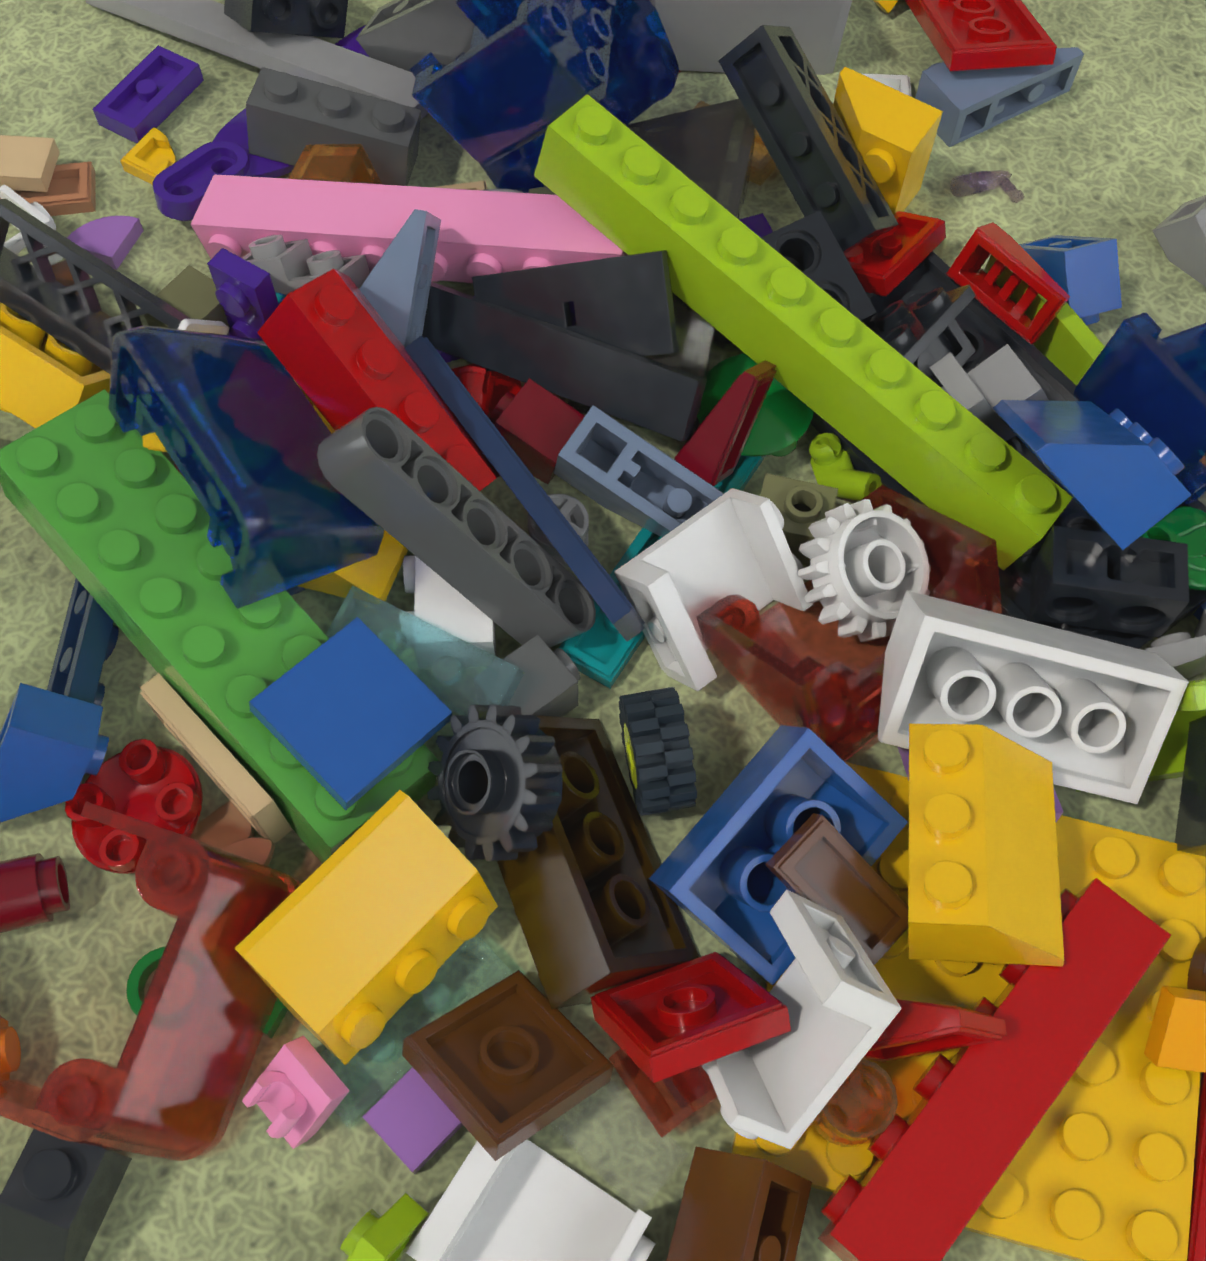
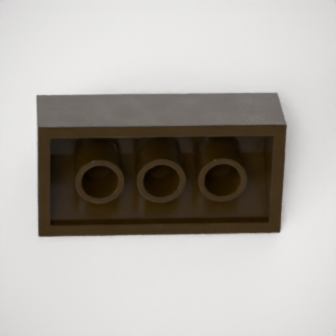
M537 716L541 719L539 729L547 736H553L555 740L554 747L559 756L563 771L562 800L552 821L554 826L551 831H545L536 838L537 849L530 852H518L516 860L497 861L551 1009L591 1003L590 997L595 996L596 993L699 958V955L678 905L649 879L660 867V862L600 720Z

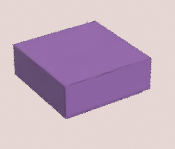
M413 1067L362 1116L413 1174H416L463 1126Z

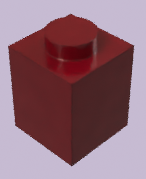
M529 378L516 396L509 391L503 395L489 419L533 477L549 484L555 476L554 471L558 454L585 416Z

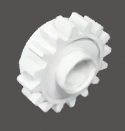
M863 499L851 505L849 503L843 504L825 512L826 518L812 523L809 526V530L815 539L800 544L799 551L811 560L810 566L798 570V577L812 580L814 588L804 596L806 603L821 602L824 608L820 613L818 621L823 625L838 620V636L841 638L858 634L860 642H867L890 636L906 590L927 596L930 594V590L927 587L931 566L928 562L924 542L910 526L911 522L907 518L902 519L893 514L892 506L888 504L873 509L870 499Z

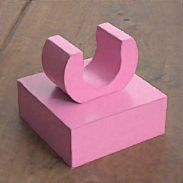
M303 1035L283 1045L265 1071L243 1097L242 1102L247 1108L257 1104L272 1122L266 1130L271 1138L284 1137L289 1145L295 1149L307 1142L318 1132L350 1090Z

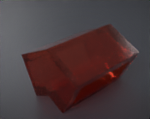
M621 1048L608 1058L661 1138L681 1127L718 1099L711 1080L701 1065L653 1083Z

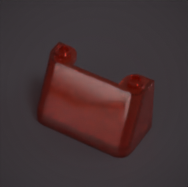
M881 485L863 498L870 499L873 509L888 504L892 506L893 514L902 519L907 518L911 522L910 526L924 542L928 562L931 566L927 587L930 590L929 596L1002 614L995 539L884 485ZM812 580L804 583L808 592L814 589ZM734 594L719 600L696 617L702 640L709 651L779 726L787 725L809 728L844 762L878 736L884 659L890 636L867 642H860L858 634L841 638L838 636V620L823 625L818 621L820 613L824 608L820 601L814 602L805 611L778 602L759 615L755 603L740 594Z

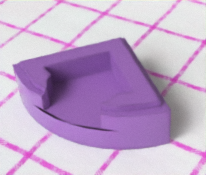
M108 216L82 225L73 231L67 239L117 270L144 230L139 218Z

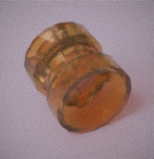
M862 1058L814 1119L813 1124L817 1132L828 1142L835 1145L858 1147L885 1131L894 1119L898 1104L896 1087L889 1074L877 1063ZM837 1105L840 1107L841 1111L846 1115V1117L842 1113H840Z

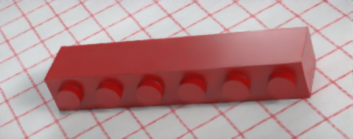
M1097 878L1092 880L1076 895L1065 888L1060 893L1064 947L1063 967L1005 964L999 976L1009 984L994 1004L983 996L972 1010L1005 1019L1007 1036H1002V1040L961 1047L951 1061L941 1053L934 1059L913 1087V1090L923 1099L905 1121L900 1115L895 1113L869 1145L868 1150L878 1159L860 1183L849 1174L820 1212L830 1220V1223L818 1239L842 1261H941L1164 947L1171 934Z

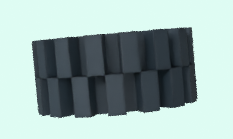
M675 687L620 696L619 719L622 728V743L625 748V759L628 765L630 783L633 787V797L635 804H637L638 813L641 816L696 806L697 789L694 782L697 781L696 771L692 764V760H694L693 750L689 744L688 737L690 734L688 725L684 721V709L682 703L680 704L679 694L675 691Z

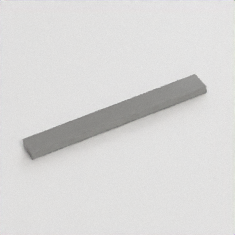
M85 0L91 6L260 69L265 67L420 109L421 119L443 101V83L312 36L250 32L224 14V4L213 0Z

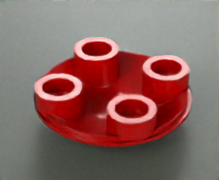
M134 740L127 744L122 752L103 762L96 776L90 775L85 783L79 785L74 798L65 802V812L72 819V834L76 846L90 863L108 872L130 874L151 869L166 855L179 850L191 836L202 809V785L192 764L181 754L174 750L157 746L150 740Z

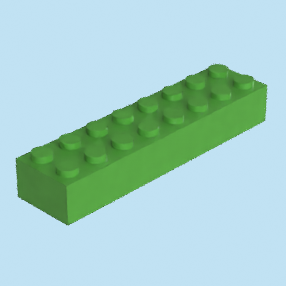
M105 389L0 449V483L5 496L152 667L166 680L274 800L291 828L322 864L399 790L407 794L416 803L435 786L437 775L428 770L429 762L439 760L423 744L351 807L345 810L250 711L249 701L329 638L163 453L143 447L142 430Z

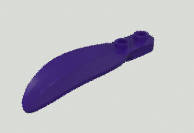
M365 25L335 43L337 46L369 57L356 40V37ZM245 108L218 132L213 142L200 146L160 172L153 181V191L157 208L163 215L179 221H191L214 174L277 178L301 169V167L249 154Z

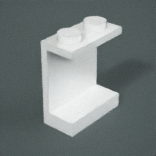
M732 488L614 571L626 598L645 622L643 624L645 629L642 631L661 669L667 676L696 691L701 690L717 677L706 650L770 602L775 600L801 611H805L813 605V603H806L804 596L808 593L804 584L805 579L798 577V570L803 569V566L797 557L792 554L782 530L784 528L783 516L769 498Z
M786 889L771 909L770 914L794 954L795 959L769 993L788 1007L791 1031L701 1066L708 1074L719 1099L722 1117L735 1132L747 1139L754 1140L759 1137L791 1150L902 1008L844 918Z
M528 1139L497 1161H494L477 1141L406 1254L416 1261H646L656 1243L643 1235L652 1217L640 1209L634 1212Z

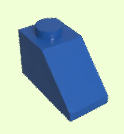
M1055 235L1019 244L1070 296L1067 303L1086 325L1099 322V313L1122 308L1117 239Z
M20 683L0 731V823L72 800L84 774L87 773L94 776L98 774L109 742L108 736L98 734L103 706Z

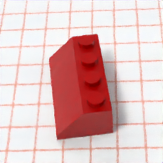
M333 268L288 293L257 332L335 431L370 408H384L396 415L479 491L500 476L407 353L401 342L349 276Z

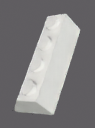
M906 590L885 651L878 739L881 743L909 749V723L984 725L1051 761L1053 784L1138 804L1189 681L1157 653Z

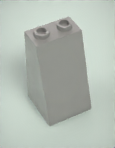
M635 0L634 15L629 16L627 22L628 37L632 48L641 49L648 65H675V70L725 73L718 60L760 26L790 27L816 75H825L834 71L852 0Z

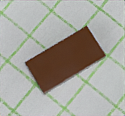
M813 813L765 864L791 892L841 915L873 965L883 957L908 929V905L823 815Z

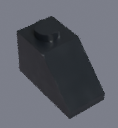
M36 1123L0 1195V1261H84L132 1158L57 1129Z

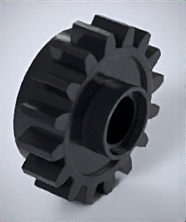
M500 704L470 705L468 716L454 715L450 718L454 735H438L436 743L443 752L441 761L429 762L428 770L438 776V786L430 789L427 795L430 800H440L442 809L437 813L433 821L437 827H451L448 839L457 848L465 849V857L468 860L486 859L487 862L516 860L518 852H530L537 849L536 838L545 831H551L554 826L552 821L562 800L563 784L562 765L554 747L555 740L553 736H547L539 729L541 720L536 715H521L520 706Z

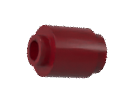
M40 853L0 861V933L51 922L54 919L53 914L70 909L67 873L60 856L44 859Z

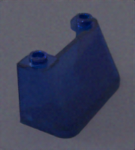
M146 325L114 334L108 409L124 433L135 429L138 430L141 436L153 432L156 433L210 516L207 533L209 542L213 548L223 545L226 553L231 558L233 571L222 575L220 583L237 609L377 555L384 529L334 488L324 477L318 464L317 452L319 444L331 435V432L292 376L263 340Z

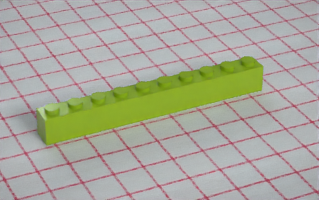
M587 94L548 125L534 176L627 255L667 250L671 290L677 297L757 364L766 360L776 365L775 370L777 371L774 378L1002 570H1005L1044 537L1073 497L614 115Z

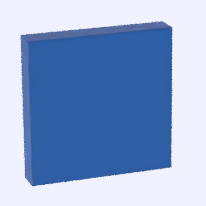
M358 617L249 701L250 711L345 810L351 807L449 723L452 716V711Z

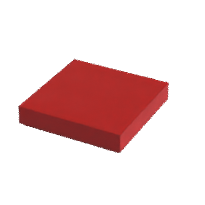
M717 952L596 993L595 996L590 997L594 1020L653 1083L791 1031L788 1007Z

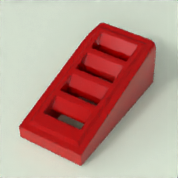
M994 222L977 227L946 273L947 276L961 287L970 285L976 295L974 297L1031 345L1037 342L1070 298L1052 277L1008 233ZM991 254L997 260L988 273H986L981 267ZM1007 267L1013 273L1004 286L1000 288L995 282ZM1023 280L1029 287L1017 304H1015L1010 299V296ZM1040 294L1047 301L1031 321L1025 314V311L1036 296Z
M896 999L902 1009L862 1059L885 1062L1002 1040V1036H1007L1005 1019L957 1006Z

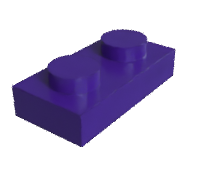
M158 45L92 109L99 126L138 143L153 127L157 128L204 81L198 63Z
M222 248L207 265L216 287V298L223 307L230 327L229 335L246 352L256 354L260 351L264 354L274 355L257 333L279 305L270 273Z

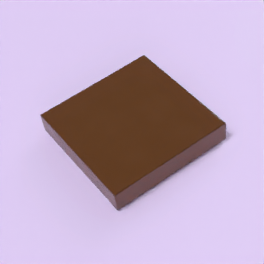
M520 970L403 1040L402 1056L494 1161L500 1159L608 1084L614 1067L558 1009H551L548 999Z

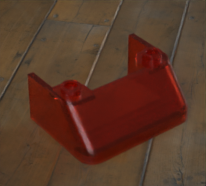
M86 802L80 816L147 840L136 866L135 882L137 890L147 904L178 918L117 1066L93 1058L70 1060L57 1067L49 1075L42 1089L20 1080L0 1081V1116L65 1141L172 1161H186L198 1158L210 1152L223 1138L263 1036V1031L277 1000V996L234 948L302 883L292 875Z

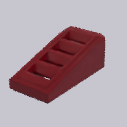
M765 360L740 374L678 452L674 460L712 486H715L731 475L735 470L776 374V365Z

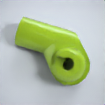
M822 433L812 439L809 444L810 464L819 485L838 488V498L854 501L870 499L871 503H874L879 498L882 490L880 476L875 473L855 470L849 454L841 448V441L838 436L832 433Z

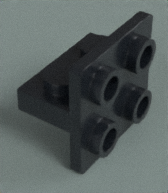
M970 285L945 292L943 287H939L910 304H905L903 300L896 301L876 315L873 320L876 327L872 331L939 387H942L943 385L929 367L950 352L962 367L976 351L955 320L976 295Z

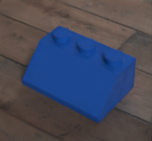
M1001 400L993 407V410L1061 486L1122 550L1191 496L1190 492L1175 476L1185 468L1182 462L1158 437L1153 439L1137 422L1133 424L1118 408L1108 415L1091 401Z
M781 725L649 878L691 918L772 986L794 961L795 956L770 914L771 909L786 889H789L765 864L813 813L823 815L870 866L876 862L908 823L904 817L812 730L807 727Z

